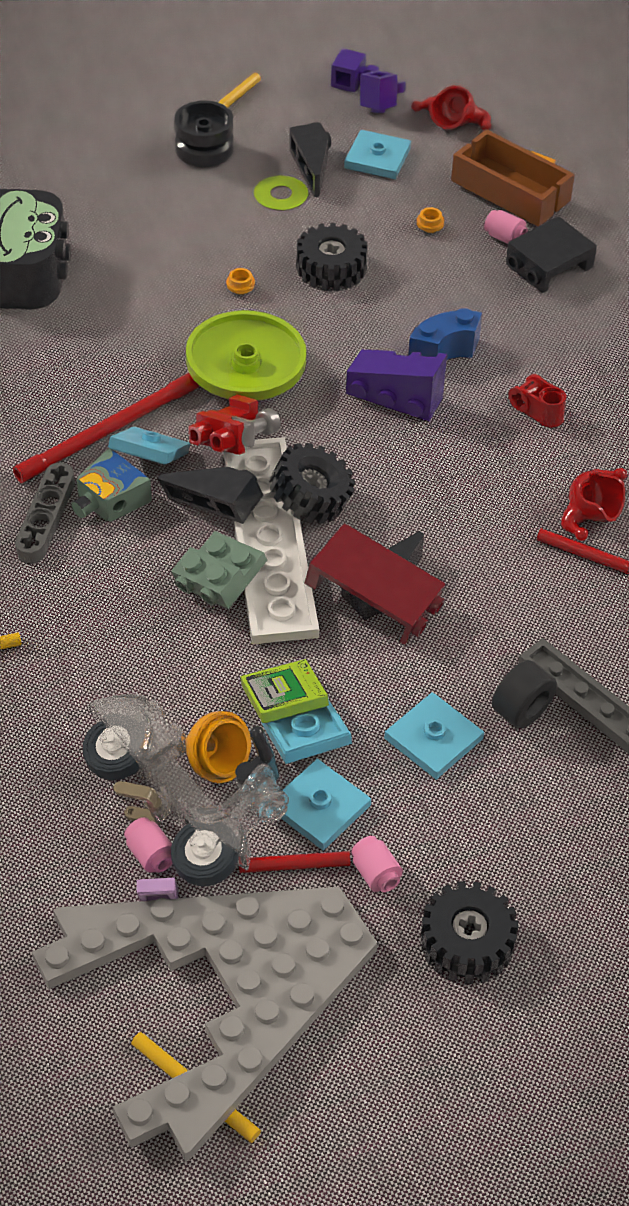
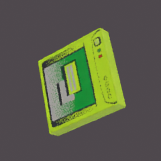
M306 659L240 676L242 687L262 724L329 706L328 695Z

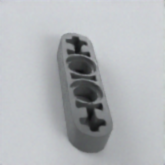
M54 463L44 473L15 541L18 559L24 563L33 564L39 562L47 553L75 486L74 470L69 464ZM55 480H59V487L56 486ZM48 497H55L59 499L58 502L54 504H45L42 502L44 499ZM38 520L49 522L48 525L41 528L32 525ZM32 538H34L36 545H33V546L31 547L32 542H33V541H32Z

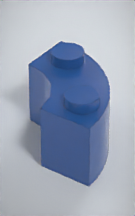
M461 308L457 311L440 313L426 319L414 329L409 337L408 356L412 352H421L422 356L436 357L438 353L447 354V360L457 357L472 358L480 339L483 312Z

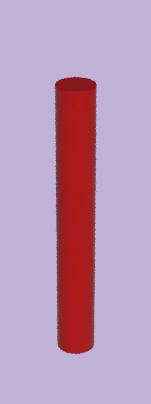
M542 528L538 532L537 541L620 572L629 573V561Z
M350 851L239 858V873L350 866Z

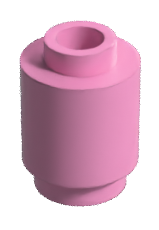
M503 210L491 211L484 224L485 231L491 237L507 244L528 232L525 220Z
M143 817L135 820L127 827L124 833L127 839L126 845L146 872L160 873L167 870L173 864L171 860L172 843L156 822Z
M368 836L354 845L351 851L353 863L373 892H389L393 890L400 882L403 869L386 844L375 836Z

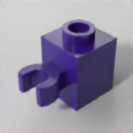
M342 48L331 65V87L355 93L361 82V74L379 70L380 67L376 65H368L366 67L365 53Z
M380 70L361 74L360 106L370 108V111L373 113H384L387 108L397 106V94L406 92V81L398 82V74Z

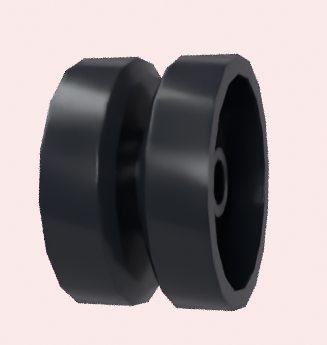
M199 100L189 102L176 111L174 117V131L176 133L175 151L182 161L196 167H211L222 164L232 156L234 150L233 114L229 108L215 101Z

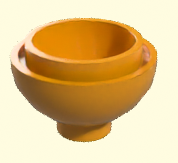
M216 711L202 716L193 725L186 738V754L189 763L197 775L210 782L225 783L236 778L235 770L240 763L248 762L251 751L250 732L242 718L227 711Z

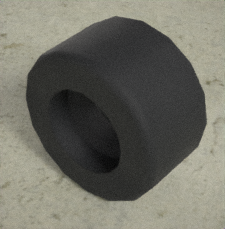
M523 661L511 669L502 679L493 695L492 707L494 711L515 728H525L537 720L547 709L556 693L557 681L534 661Z

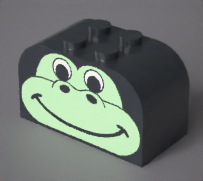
M0 188L1 309L33 310L46 307L58 298L62 280H67L68 264L66 261H71V244H67L66 241L69 237V222L64 221L62 201L53 193L43 190Z

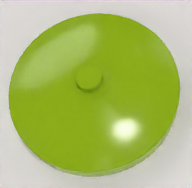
M231 311L215 315L199 324L193 330L186 344V365L194 381L212 394L226 399L235 395H241L256 400H264L286 392L300 380L306 366V345L301 334L291 324L279 317L259 311Z

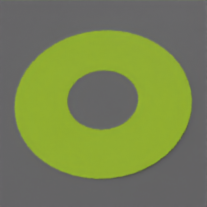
M272 176L263 179L256 185L254 196L265 207L286 210L304 203L308 197V189L302 181L294 177ZM276 186H286L292 190V195L286 199H276L271 196L270 191Z

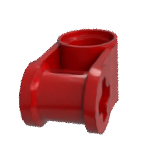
M531 374L526 378L524 384L514 386L509 390L508 398L512 406L533 418L542 426L554 428L564 422L566 393L544 380L541 376Z

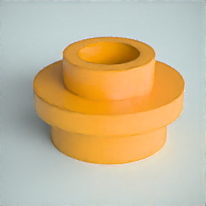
M428 207L421 210L416 223L421 230L427 233H434L443 228L444 217L439 209Z
M236 268L229 273L226 285L233 293L245 294L254 289L255 278L248 269Z

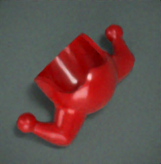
M460 85L448 86L436 96L428 97L422 102L416 100L411 105L412 110L415 112L421 110L428 111L433 122L443 129H455L467 123L479 125L483 131L491 129L490 113L476 106L473 95L468 89Z
M617 468L615 471L594 469L577 476L569 489V505L562 516L561 527L574 534L577 540L584 541L588 537V530L579 526L582 522L586 520L598 522L615 521L620 516L625 503V485L623 480L627 477V471L624 468Z

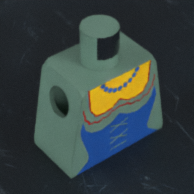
M109 448L78 476L79 498L72 502V509L80 518H84L94 511L105 521L112 522L152 501L150 478Z

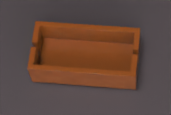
M487 129L475 137L471 144L467 143L453 154L452 182L538 227L552 217L554 211L558 212L571 201L574 173Z

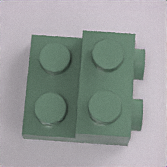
M214 531L199 550L190 547L171 570V573L176 579L174 581L175 585L186 594L192 592L199 595L206 603L212 606L218 604L229 609L268 560L264 552Z

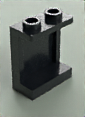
M558 216L508 242L506 265L524 278L530 285L544 293L548 291L550 279L575 265L585 272L593 268L597 245Z

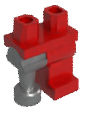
M235 395L229 398L230 406L218 411L208 410L207 412L201 411L196 413V423L188 427L189 442L197 446L201 444L210 446L217 452L222 453L226 451L241 455L245 453L244 446L250 448L254 446L256 434L261 432L264 435H269L277 432L281 422L277 412L271 408L258 412V400Z

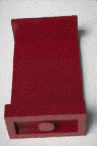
M346 523L339 528L310 562L304 584L316 590L323 580L327 578L404 625L405 629L400 643L404 645L409 642L413 635L419 637L428 623L426 618L429 614L435 616L445 600L441 597L445 587L444 582Z

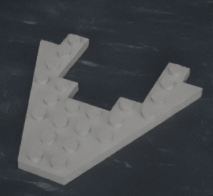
M340 887L58 907L53 909L54 918L64 938L32 951V956L48 989L152 943H155L170 971L204 956L207 957L236 1006V1009L205 1023V1031L219 1057L113 1106L114 1116L131 1148L169 1130L184 1160L187 1161L198 1152L377 952V942Z

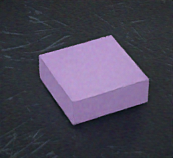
M175 877L137 880V894L140 901H151L160 898L178 899V886Z

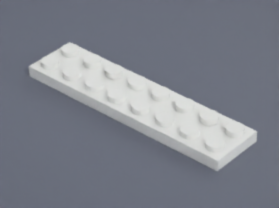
M285 437L255 440L252 448L244 446L245 453L241 455L224 451L225 467L238 470L245 469L253 473L263 493V497L243 524L234 521L236 540L264 552L268 560L244 589L252 644L319 638V624L313 591L311 587L304 584L308 563L300 519L293 516L295 512L291 509L286 512L282 508L284 503L282 501L277 503L273 498L276 492L270 491V476L287 448Z

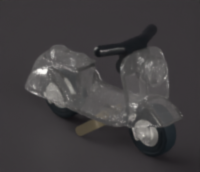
M120 694L91 702L88 708L96 724L87 732L83 741V757L89 769L98 777L111 781L125 779L136 773L146 786L118 781L113 786L116 795L139 799L144 804L145 808L127 807L124 814L128 820L135 821L146 817L150 821L161 825V822L171 814L183 827L176 834L171 846V860L178 875L189 884L203 887L215 885L225 880L234 871L236 864L245 870H249L251 851L247 835L260 820L262 822H275L282 818L287 812V804L289 802L288 795L284 791H280V786L277 784L279 770L263 728L254 726L250 730V737L258 756L251 762H243L237 766L235 770L236 778L234 780L238 790L222 805L217 806L176 761V759L186 753L183 743L186 736L176 722L173 721L169 724L166 721L164 710L154 698L149 701L141 694Z

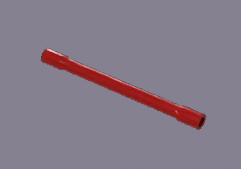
M187 373L170 382L166 387L64 442L15 465L12 468L13 473L20 483H24L46 471L50 465L60 462L168 402L185 396L199 388L200 385L194 381L190 373Z

